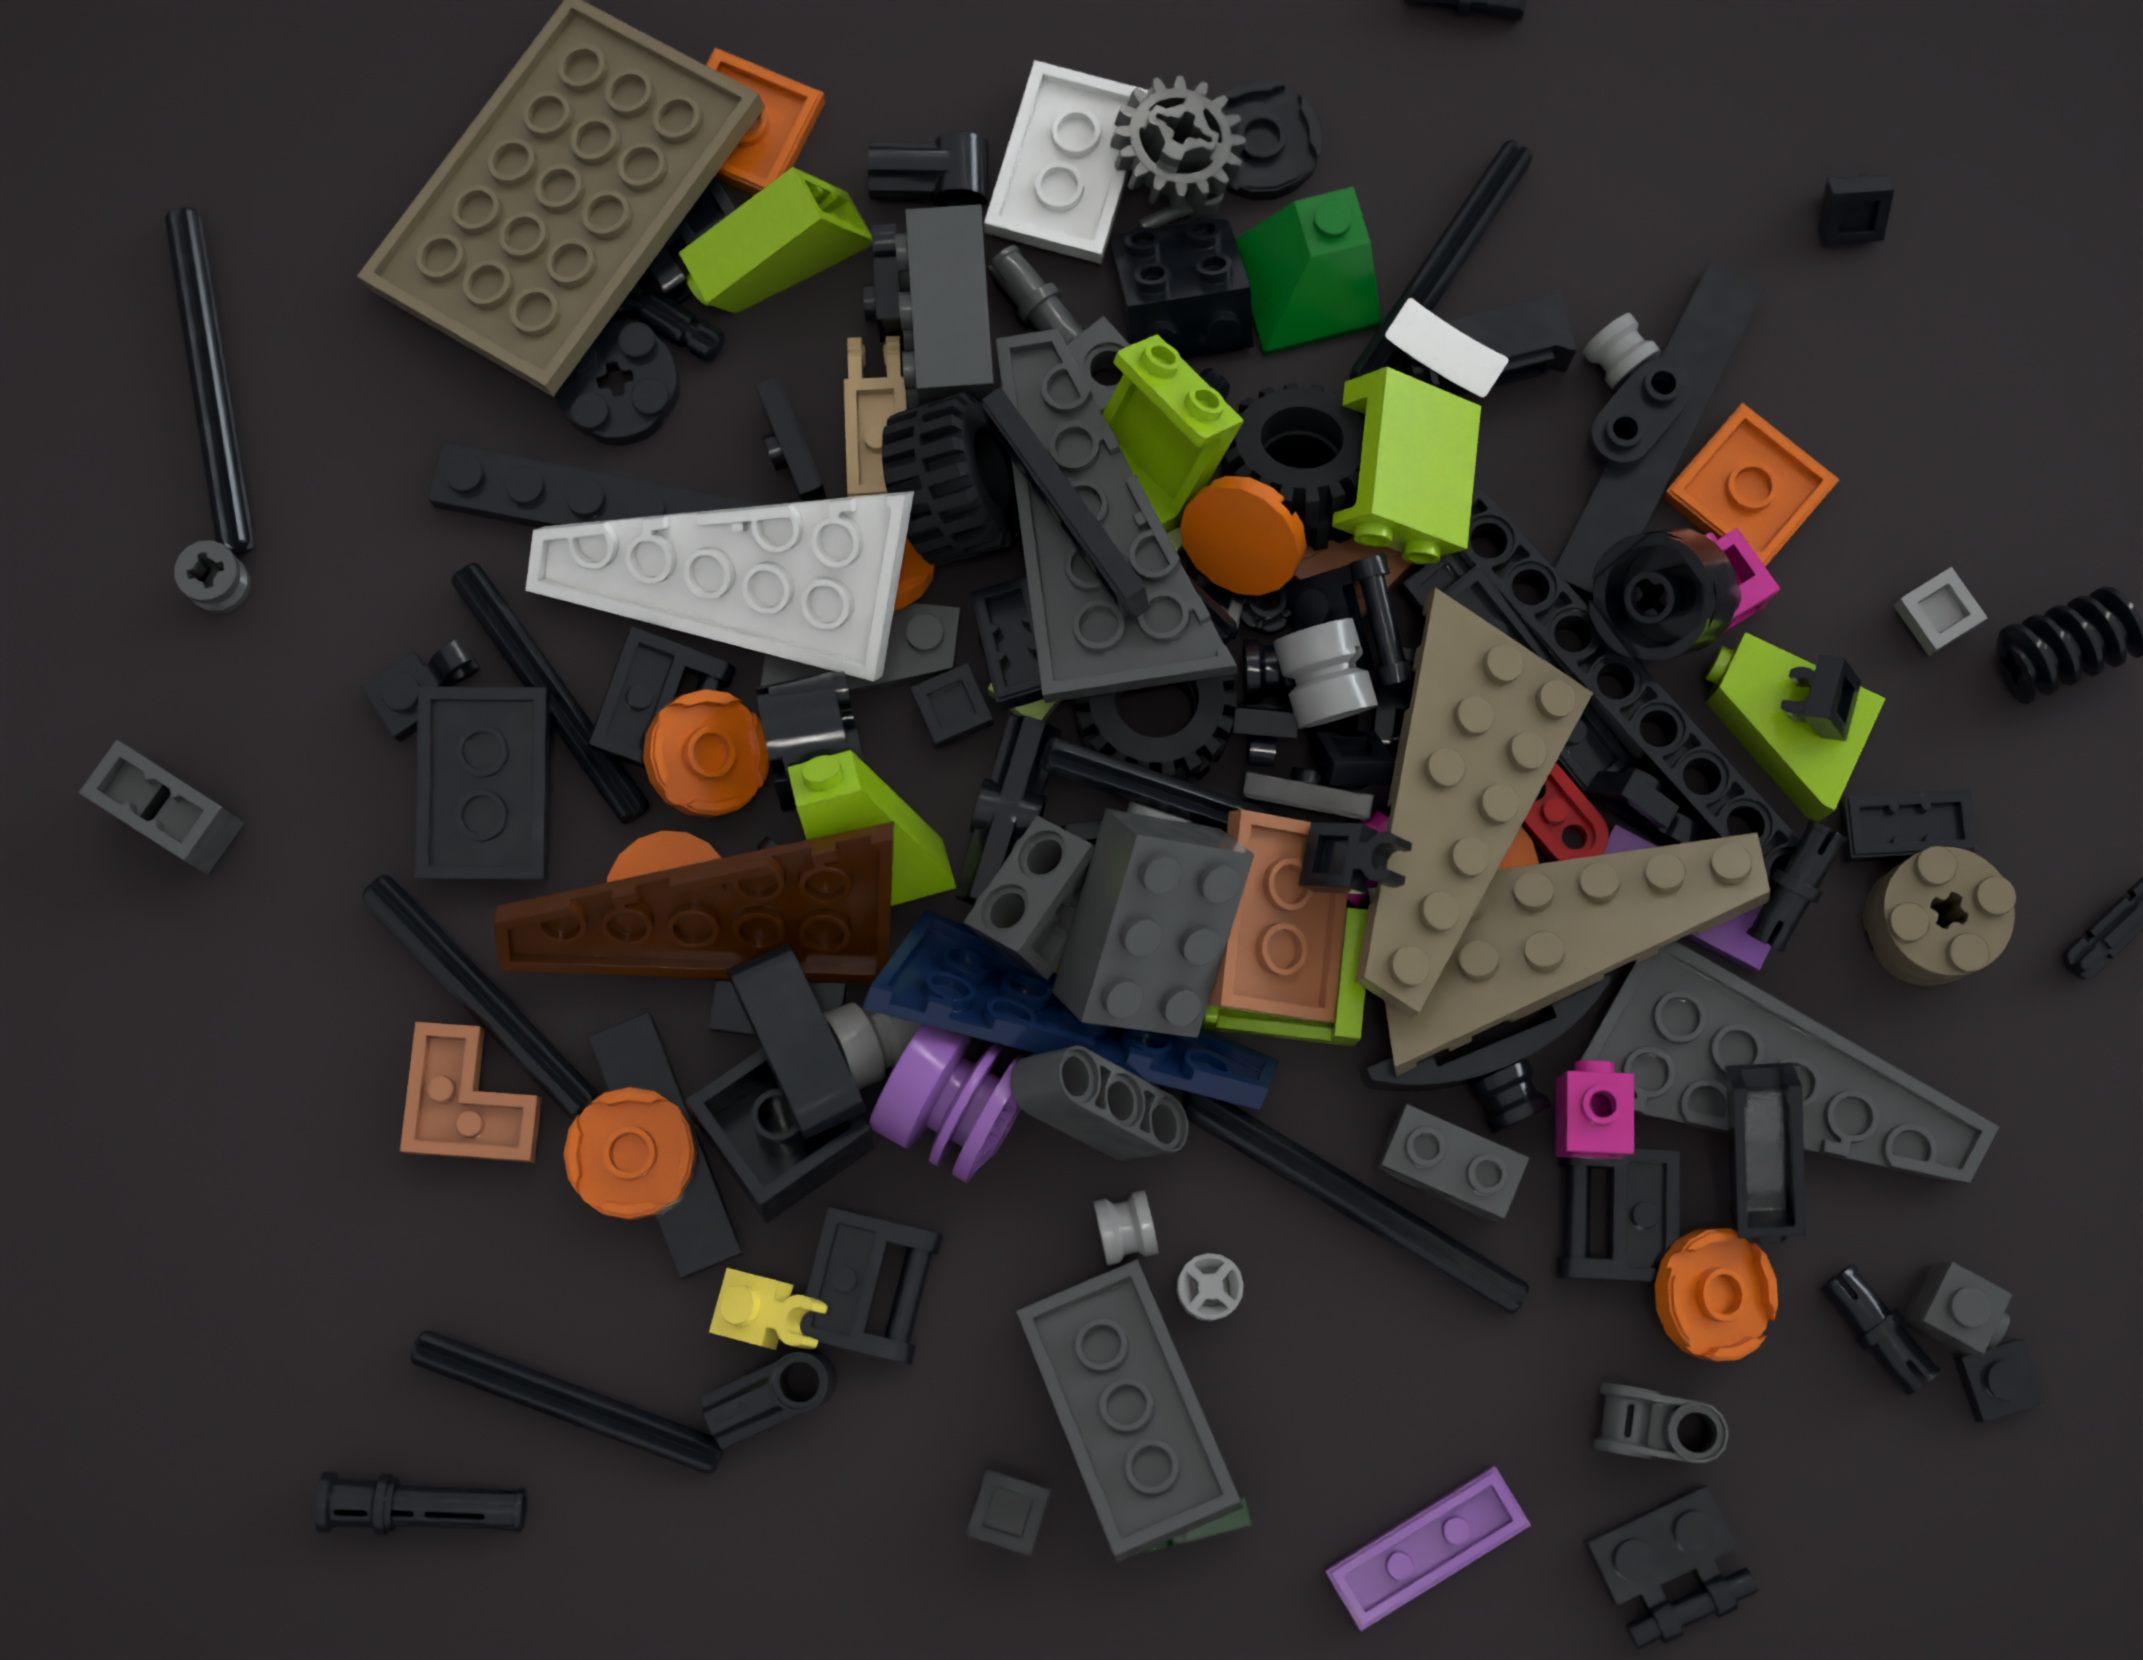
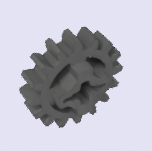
M1177 75L1173 87L1166 89L1164 83L1159 78H1154L1147 94L1135 88L1131 93L1127 106L1121 105L1114 123L1117 127H1115L1110 141L1111 148L1120 150L1114 166L1116 170L1131 169L1133 173L1128 187L1131 190L1137 189L1143 184L1149 187L1148 202L1152 204L1160 198L1161 194L1170 196L1172 209L1179 210L1185 196H1190L1192 202L1197 207H1201L1204 205L1209 191L1220 197L1224 193L1229 179H1234L1242 163L1239 157L1246 144V138L1235 135L1241 118L1239 115L1225 116L1223 114L1228 101L1225 95L1219 96L1213 101L1205 97L1208 83L1202 81L1195 91L1186 89L1184 77Z

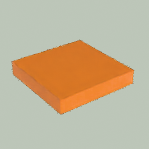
M715 48L706 66L759 93L765 105L763 111L715 177L718 181L751 195H756L794 166L825 104L824 93Z
M1742 402L1670 485L1661 498L1705 534L1712 532L1717 540L1738 528L1766 567L1840 479Z

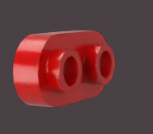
M1555 763L1541 788V799L1534 801L1521 826L1551 862L1602 855L1609 840L1608 827L1604 818L1563 769ZM1565 830L1578 832L1583 840L1582 847L1580 849L1568 848L1562 841V832Z

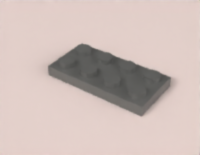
M1138 1259L1016 1311L1117 1562L1243 1508Z

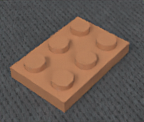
M1242 809L1229 811L1227 834L1252 852L1254 857L1208 1006L1319 1023H1335L1348 894L1314 892L1299 886L1311 822Z

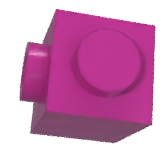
M1576 1061L1574 1071H1566L1556 1078V1157L1623 1159L1634 1154V1073H1615V1063L1610 1061Z

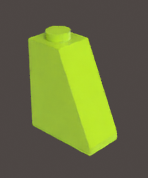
M791 167L689 244L679 254L690 273L686 276L687 284L695 297L706 306L711 305L737 314L867 249L872 245V235L848 192L795 167Z
M1745 632L1731 649L1722 645L1717 651L1705 676V680L1714 683L1705 703L1803 815L1819 823L1836 809L1886 698L1860 686L1847 740L1821 738L1808 721H1794L1781 709L1782 700L1800 702L1806 699L1810 692V687H1799L1789 678L1790 669L1807 667L1815 671L1816 665Z
M852 750L830 756H818L808 762L787 767L796 808L806 840L894 822L891 906L956 888L943 839Z

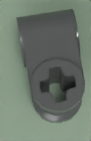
M1600 1383L1599 1392L1605 1396L1601 1434L1600 1437L1593 1439V1450L1651 1460L1652 1457L1686 1463H1707L1718 1458L1725 1450L1729 1439L1728 1425L1723 1414L1714 1406L1704 1402L1660 1395V1392L1614 1383ZM1690 1413L1700 1416L1708 1428V1438L1705 1445L1695 1452H1691L1683 1447L1677 1435L1679 1422L1685 1415Z

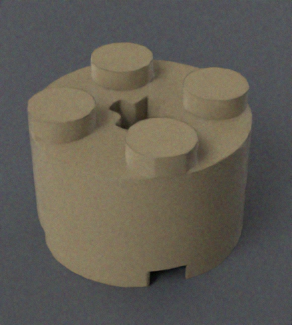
M1934 846L1911 856L1884 874L1874 884L1863 908L1864 931L1867 930L1870 942L1874 948L1872 953L1878 963L1896 978L1918 986L1951 983L1988 966L2003 952L2014 928L2016 893L2011 882L2003 878L1992 864L1979 855L1961 848ZM1932 907L1941 913L1940 919L1945 922L1943 928L1936 924L1939 914L1931 909Z

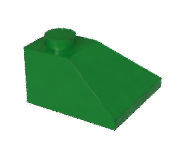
M1354 186L1294 201L1235 239L1251 288L1252 321L1263 357L1380 327L1381 316L1371 241Z

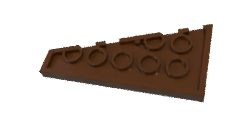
M894 822L498 905L494 920L498 971L729 979L726 969L788 942L807 982L872 984L889 961Z

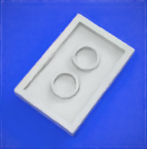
M1034 60L986 214L984 232L1101 264L1129 170H1116L1114 164L1120 150L1111 148L1110 141L1115 127H1117L1114 123L1121 105L1127 106L1132 91L1138 87ZM1138 88V89L1144 91L1146 94L1148 93V90L1142 89V88Z

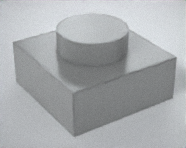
M1952 567L1903 596L1893 605L1928 656L1933 655L1988 619Z

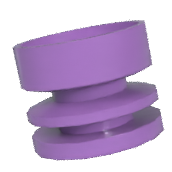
M921 1024L881 1092L868 1126L871 1130L906 1150L920 1138L927 1127L935 1131L937 1134L930 1150L928 1161L936 1167H939L945 1161L955 1144H958L963 1148L954 1165L952 1175L968 1183L976 1171L996 1154L1021 1110L1013 1096L1011 1074L1014 1065L1020 1058L1024 1057L1018 1055L1002 1078H1000L995 1073L1005 1052V1046L994 1043L975 1064L966 1059L973 1037Z

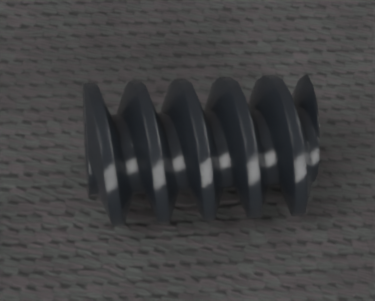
M2103 586L2093 591L2090 596L2074 598L2068 602L2067 606L2056 605L2046 611L2044 615H2032L2025 619L2022 625L2010 624L2000 631L1997 638V659L2004 682L2012 696L2019 703L2029 704L2035 700V687L2042 694L2048 696L2058 690V678L2065 685L2073 686L2081 680V669L2086 675L2094 677L2103 672L2104 661L2109 666L2116 668L2126 662L2127 652L2133 657L2140 658L2143 656V619L2134 604L2122 592L2113 587Z

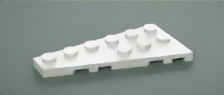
M914 491L544 526L533 530L525 591L835 672L844 671L846 675L874 682L883 677Z

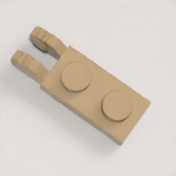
M886 336L883 354L884 364L887 366V377L864 378L866 348L863 345L862 337L848 338V379H844L848 497L887 494L882 466L883 430L887 426V419L891 415L908 410L907 390H905L904 377L902 376L900 336Z

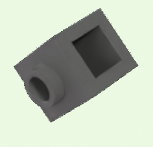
M1953 1261L1928 1265L1903 1315L1906 1319L1902 1324L1957 1355L1984 1354L1987 1348H1995L2007 1331L2010 1323V1314L2006 1313L2005 1310L2013 1294Z

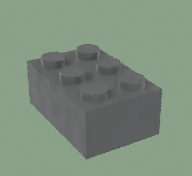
M981 204L905 209L907 233H895V247L901 292H899V311L905 351H902L908 409L961 392H969L983 403L982 398L994 391Z
M1106 809L1052 993L1083 1023L1198 1038L1254 854L1221 828Z

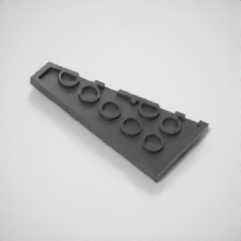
M1051 329L996 338L1003 391L1144 584L1150 608L1132 621L1129 618L1125 619L1012 461L1041 688L1045 703L1238 674L1237 665L1230 651L1224 645L1211 621V616L1205 604L1194 589L1181 564L1179 555L1139 480L1127 463L1113 431L1101 414L1092 397L1091 390L1059 330Z
M1677 941L1659 948L1657 955L1638 964L1633 961L1578 1061H1610L1615 1063V1073H1634V1114L1728 1134L1725 1066L1792 1062L1802 1084L1804 1151L1959 1185L1971 1182L2000 1127ZM1776 1097L1748 1098V1107L1745 1108L1746 1138L1778 1145Z

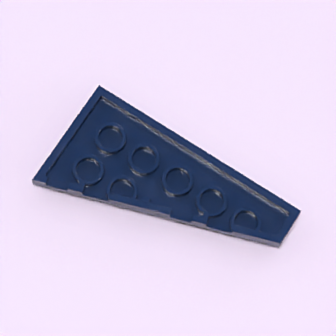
M925 910L871 984L862 1008L1030 1051L1035 1054L1076 1045L1085 1047L1147 1082L1260 1110L1279 1064L1277 1059L1202 1027L1198 1038L1080 1022L1052 993L1057 976L1055 972L1046 980L994 951L970 928L928 910Z

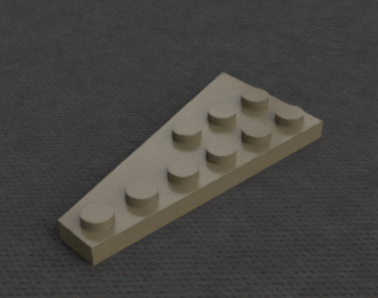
M1436 587L1426 594L1422 616H1425L1426 620L1422 642L1415 652L1412 671L1416 672L1410 707L1404 712L1387 805L1391 807L1387 832L1393 833L1412 843L1411 851H1396L1387 862V869L1406 877L1405 884L1397 888H1390L1377 883L1374 903L1370 904L1368 908L1355 982L1409 1017L1420 1013L1593 695L1592 691Z
M1758 832L1497 870L1420 1013L1409 1017L1385 1001L1396 1077L1416 1068V1062L1446 1048L1450 1052L1472 1042V1036L1508 1020L1512 1023L1603 980L1604 974L1633 960L1638 964L1658 954L1659 948L1691 933L1702 934L1767 903L1770 897V887ZM1376 887L1368 888L1370 904L1374 903Z

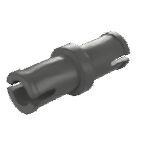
M1012 245L1003 249L990 261L991 265L986 268L987 274L994 278L1018 307L1017 317L1024 325H1033L1038 332L1058 329L1066 345L1085 331L1060 301L1062 297L1061 291L1055 284H1046L1022 256L1017 246Z

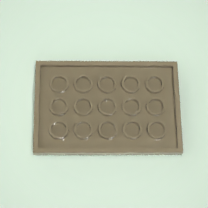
M564 0L359 272L357 278L370 291L554 397L758 118L765 105L759 93L582 0Z

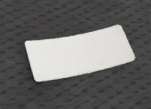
M1409 298L1385 333L1389 341L1408 355L1451 382L1480 397L1487 396L1508 363L1506 356L1455 329L1413 298Z

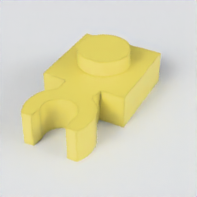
M726 1268L709 1332L774 1350L777 1348L779 1339L790 1346L802 1349L817 1348L818 1340L803 1335L800 1329V1322L802 1317L809 1311L826 1314L828 1306L818 1299L804 1295L791 1296L792 1284Z

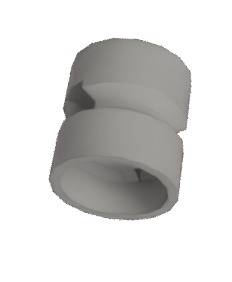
M1345 618L1312 626L1283 636L1273 642L1282 675L1295 679L1296 686L1288 695L1298 729H1306L1334 722L1379 706L1369 672L1357 668L1355 664L1363 654L1353 618Z
M848 1003L823 1013L859 1091L882 1082L887 1068L891 1067L894 1070L904 1050L921 1026L920 1023L862 1009L856 1003Z

